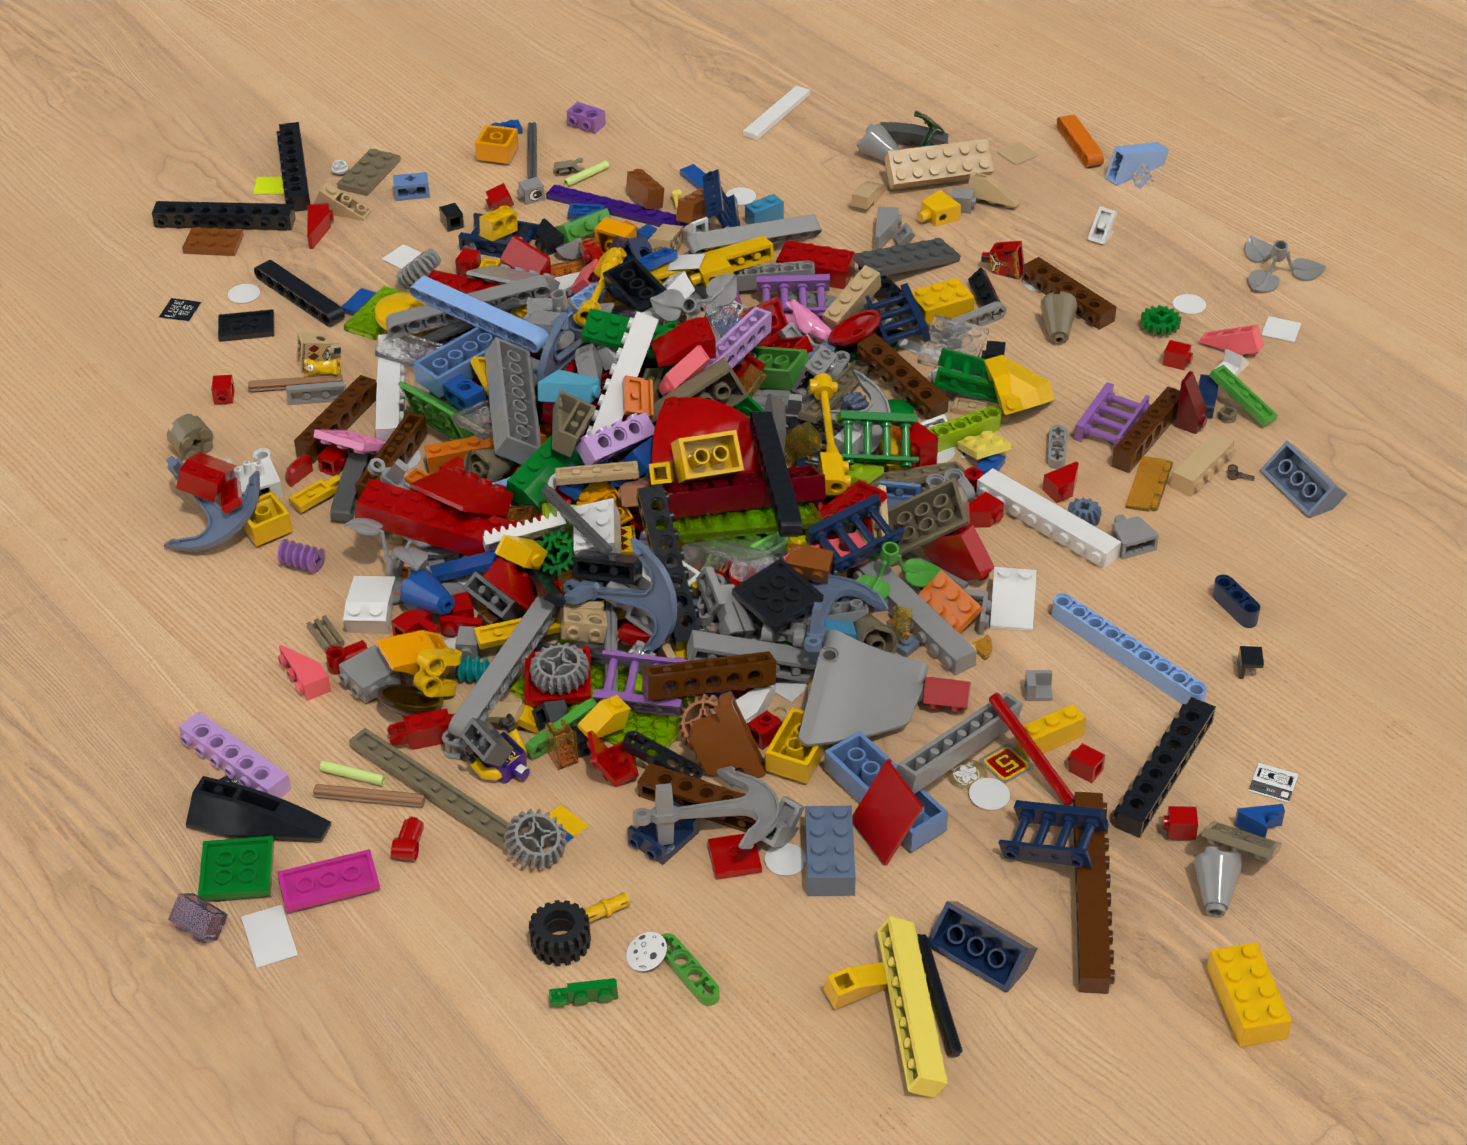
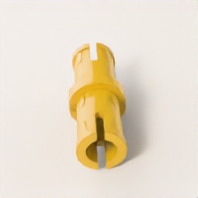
M622 892L607 900L603 898L599 900V903L585 908L584 910L589 917V923L604 916L606 918L610 917L613 912L629 907L630 902H626L629 901L627 894Z

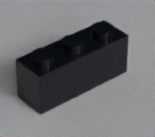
M581 550L573 557V577L634 584L642 577V562L637 556L610 552L608 556H604L599 551Z

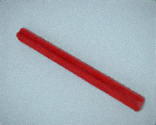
M998 692L991 695L989 702L1064 805L1072 804L1074 802V795Z

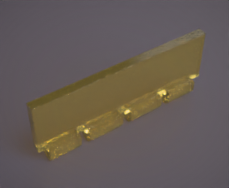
M1142 456L1125 508L1147 512L1158 511L1173 462L1163 458Z

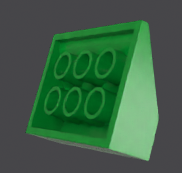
M551 435L507 480L506 490L514 493L512 500L538 516L541 513L542 505L547 502V499L541 494V489L548 485L550 477L556 473L555 468L569 467L572 463L576 466H584L585 463L576 449L571 457L553 450ZM585 483L582 490L588 487L590 483ZM574 499L571 501L570 505H576Z

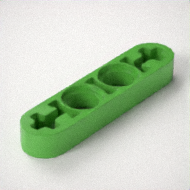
M594 699L584 701L531 738L525 744L528 755L532 759H537L569 737L568 728L577 726L598 703Z
M670 933L662 934L661 936H663L668 945L663 959L665 963L702 1005H715L720 999L718 984L675 935ZM678 958H685L687 960L683 965H678L674 961ZM691 974H699L701 976L697 981H692L688 977ZM704 985H705V990L708 992V993H706V994H704V987H703Z

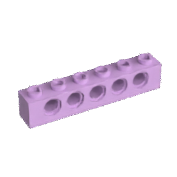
M755 306L716 342V358L710 359L705 369L723 357L733 368L771 332L772 313Z
M197 712L179 725L180 740L186 747L194 749L200 757H205L215 768L223 770L230 779L234 778L240 785L266 792L279 798L291 790L287 773L201 712Z

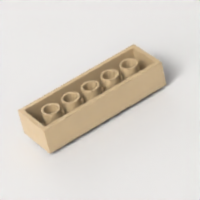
M988 138L888 151L884 158L890 191L969 180L973 172L990 176L994 172Z

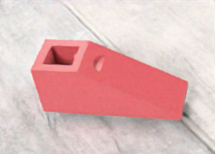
M283 645L279 646L280 655L278 660L281 667H286L290 681H295L297 692L303 694L307 701L331 691L329 677L319 662Z

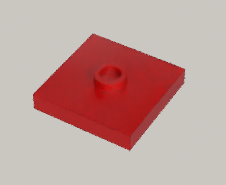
M746 833L708 839V847L716 880L762 873V865L756 843L752 849L739 848V844Z

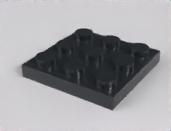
M779 558L732 589V595L774 633L812 609L815 602L821 603L824 599V595L782 558Z

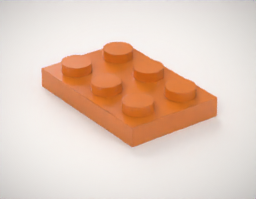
M943 570L918 594L959 634L983 610Z

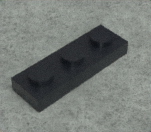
M980 267L968 278L980 306L983 307L995 301L1001 302L986 271Z

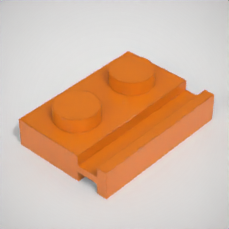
M628 375L623 378L624 415H632L634 413L640 415L646 412L649 419L654 416L652 379L644 380V378Z

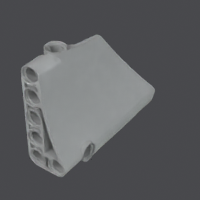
M828 630L819 653L798 736L799 741L805 746L835 744L859 731L866 737L905 727L908 725L917 703L923 702L928 665L920 660L903 657L872 647L840 631Z

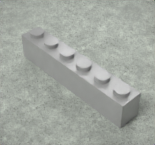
M692 630L687 644L689 661L770 651L777 661V678L812 683L817 665L810 663V654L802 647Z

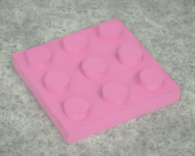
M315 429L313 436L314 438L321 439L320 442L323 444L332 445L334 443L337 444L338 448L347 450L352 448L354 449L353 452L365 454V452L376 454L386 442L385 440L350 430Z

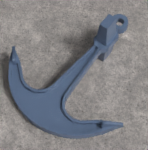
M565 311L551 321L553 328L547 338L540 358L537 386L540 380L557 370H563L575 358L576 349L591 344L581 341L584 326L581 327L573 321L568 323V313ZM563 331H573L575 338L578 340L556 356L557 345Z
M171 456L166 460L168 463L167 468L178 480L179 470L184 463L181 459H175ZM255 471L249 477V483L242 499L243 503L228 514H225L216 502L193 495L208 517L207 527L201 534L194 537L173 538L164 543V547L177 551H202L215 547L235 535L249 520L257 505L260 491L259 471Z
M632 537L630 543L633 553L640 559L651 577V585L648 590L606 588L610 581L593 579L591 581L584 580L579 582L577 579H570L563 585L564 592L566 593L564 598L566 603L575 605L587 600L594 601L602 598L644 609L652 616L655 625L654 633L643 649L644 653L649 654L661 647L671 636L677 619V598L672 580L664 565L647 545Z
M830 575L828 584L807 580L824 595L821 603H814L811 624H809L804 640V649L810 654V663L817 664L819 653L822 649V642H824L826 635L825 623L834 602L838 598L845 596L857 597L873 606L876 612L887 611L889 608L881 594L859 581L842 576Z

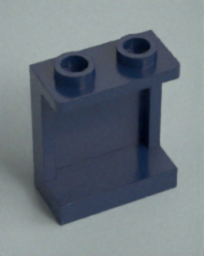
M673 801L674 806L682 807L681 805ZM699 818L679 819L674 823V843L668 845H661L657 842L655 823L651 822L648 825L639 826L637 829L631 825L627 828L628 843L634 849H639L645 853L651 860L664 865L700 832Z

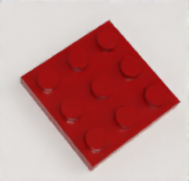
M590 646L577 647L582 649L588 658L590 667L588 679L585 680L584 685H579L578 691L572 689L570 694L562 692L561 696L558 692H555L553 695L549 691L543 693V690L537 689V686L533 683L530 665L532 658L535 657V653L541 652V650L532 651L530 656L525 658V705L534 707L544 702L565 700L566 704L583 703L588 699H592Z

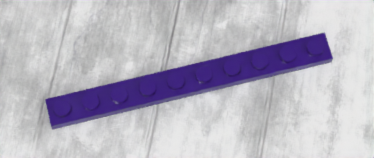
M554 184L546 193L548 200L568 205L570 203L605 205V208H608L609 214L612 216L660 227L662 224L683 226L684 228L689 224L676 221V214L646 209L638 204H631L622 200H615Z

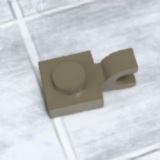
M583 157L574 161L555 162L554 171L559 172V174L569 173V170L572 169L576 172H581L585 168H579L577 164L583 162Z

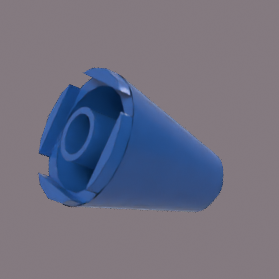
M423 569L415 570L409 578L406 577L400 588V598L407 608L411 610H425L441 615L450 613L454 608V598L431 572Z

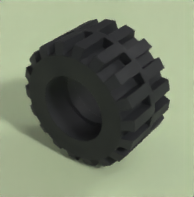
M555 900V903L552 904L547 902L545 907L540 906L536 909L537 913H533L529 921L530 941L534 955H537L540 961L545 960L546 964L551 965L555 963V966H561L562 963L570 965L573 960L575 962L579 961L580 956H585L587 949L591 945L588 914H586L583 907L579 908L578 904H570V901L567 900L564 902ZM558 931H566V932H567V933L561 934V935H555V934H553V933L558 932Z

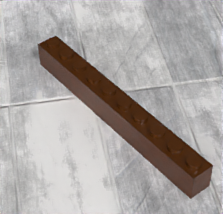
M1075 792L1073 806L1103 809L1107 816V803H1103V793ZM1074 828V848L1078 847L1084 829ZM1108 828L1106 832L1094 831L1087 848L1093 863L1092 868L1075 867L1078 987L1081 993L1108 994L1110 984L1115 982V970L1110 969V964L1113 965L1114 950H1109V945L1113 944V930H1109L1108 927L1112 926V911H1108V907H1111V893L1107 892V888H1110L1111 876L1106 874V870H1109L1110 856H1105V852L1109 850V838H1105Z

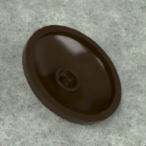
M408 684L386 685L379 688L377 698L384 706L402 717L439 710L444 702L443 697H427L415 685Z

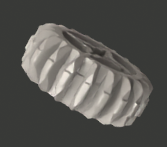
M429 248L404 266L396 274V278L401 286L408 289L421 276H427L441 263V258L433 248Z
M558 642L556 646L550 644L549 648L542 647L541 652L535 653V657L532 658L530 665L531 679L537 686V689H542L543 693L549 691L551 695L558 692L560 696L562 692L570 694L572 689L578 691L579 685H584L585 680L588 679L590 670L586 654H584L582 649H578L576 645L570 646L568 642L564 645Z
M530 808L527 813L521 811L518 816H514L511 822L507 824V830L504 833V839H506L504 847L509 848L507 851L508 855H515L513 858L514 862L518 860L522 862L521 867L528 864L530 870L534 869L535 866L539 870H542L544 866L550 868L553 863H557L560 857L563 856L567 845V840H565L566 832L562 831L563 824H556L557 817L552 819L549 817V812L543 815L540 809L534 813ZM528 827L526 833L518 836V832L521 829ZM552 843V848L543 852V847Z

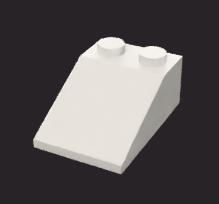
M994 567L990 629L1033 632L1036 570Z
M395 576L353 577L345 603L343 618L347 633H390L396 584Z

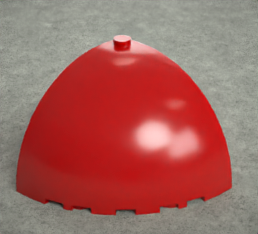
M675 396L665 398L656 421L652 463L672 461L674 482L678 481L671 446L672 442L679 438L733 430L737 431L744 471L740 473L762 471L750 427V418L731 406L711 399L698 397L677 398Z

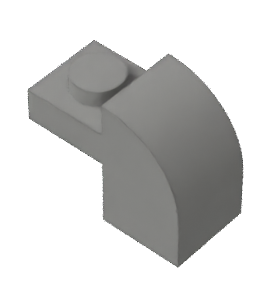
M782 796L779 802L780 813L777 825L772 832L761 839L772 847H784L792 840L799 829L796 825L805 807L787 796Z

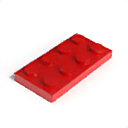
M858 480L846 491L842 492L802 523L803 532L806 533L808 527L874 494H877L881 499V504L888 498L887 494L877 487ZM852 525L844 528V530H848ZM832 534L826 538L828 540L836 539L838 535Z

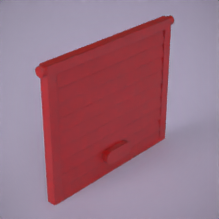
M891 759L885 761L852 815L853 823L883 865H888L924 808L892 765Z

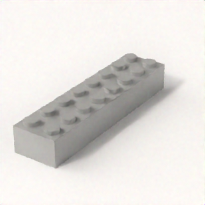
M495 337L485 352L495 454L502 458L510 459L518 464H524L541 446L530 351Z

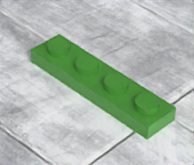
M1225 365L1212 370L1209 376L1215 383L1220 385L1230 397L1236 400L1263 427L1277 419L1278 415Z

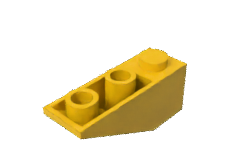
M881 962L851 966L827 975L823 990L834 1010L887 989L888 984L884 964Z

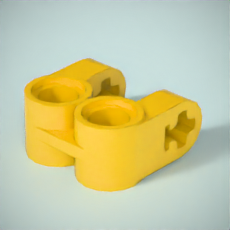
M452 648L424 649L417 657V664L420 669L413 679L415 687L427 697L454 696L457 682L451 679H440V675L445 671L446 666L461 664L462 652Z

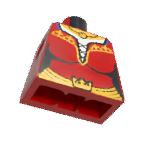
M1022 241L994 243L990 252L982 253V263H991V272L993 274L1020 280L1024 265Z

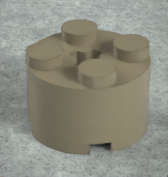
M185 414L180 416L172 423L173 428L171 431L169 429L167 431L168 442L186 460L198 452H209L213 448V433L197 415Z

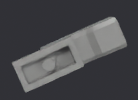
M705 567L696 577L709 614L717 615L720 622L717 627L720 634L748 639L755 632L746 607L732 595V589L735 585H720L713 567Z
M610 581L606 588L642 590L631 583ZM606 600L613 606L624 609L627 612L626 619L652 636L655 625L652 616L647 611Z

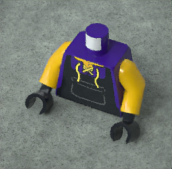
M512 714L506 715L509 724L505 723L502 717L499 720V726L508 731V733L503 731L501 736L513 748V751L501 767L483 762L469 745L465 747V751L462 750L460 753V759L464 762L470 761V766L483 780L498 781L506 784L515 776L521 780H525L529 776L530 769L526 767L527 750L518 730L512 726L514 723Z

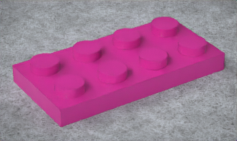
M370 849L277 872L287 913L380 890Z

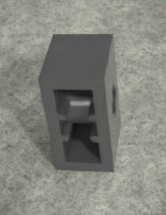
M472 717L460 734L461 738L479 758L489 764L501 767L513 751L512 746L489 722Z

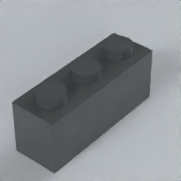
M476 571L462 587L504 621L522 618L527 612Z

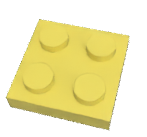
M984 431L981 435L967 436L964 440L957 441V447L962 452L978 460L1011 450V442L992 431Z

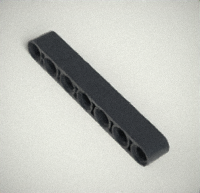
M268 260L254 267V273L259 281L327 327L345 318V313L341 306L274 261Z

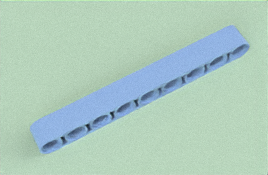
M421 276L409 288L410 294L418 301L531 352L537 353L545 345L549 336L547 331L539 326L429 277Z
M1060 593L1054 596L1052 617L1056 621L1181 704H1187L1191 697L1205 702L1207 687L1203 682L1070 595Z

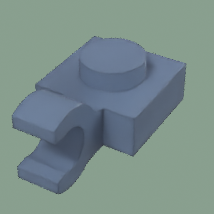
M887 624L896 634L898 640L896 652L903 657H909L920 647L918 639L911 635L910 637L906 636L905 631H902V636H900L893 625Z

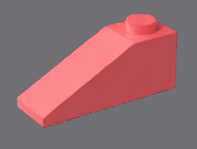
M1258 324L1205 332L1200 338V343L1223 350L1228 349L1239 355L1247 354L1248 356L1257 354L1264 345Z
M698 345L665 374L657 387L663 397L705 369L710 358L702 346Z

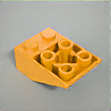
M607 481L595 482L581 491L578 498L574 500L576 505H584L614 498L620 513L621 525L633 519L628 508L622 507V501H619L618 492L615 487L611 486Z
M425 630L377 639L376 641L390 669L395 672L409 673L413 676L420 669L417 664V657L424 649L448 648L440 634ZM446 666L445 671L440 675V679H445L453 666Z

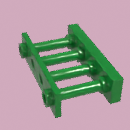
M942 347L933 385L941 389L999 404L993 381H991L992 378L988 377L984 363L986 359Z
M840 410L835 415V423H842V426H844V453L840 454L843 457V461H848L849 465L872 463L900 465L901 468L912 467V465L919 461V457H910L909 429L918 422V414ZM854 424H861L863 427L864 454H852V426ZM873 425H880L882 428L883 455H872L871 427ZM892 426H899L901 429L902 456H891L890 428Z

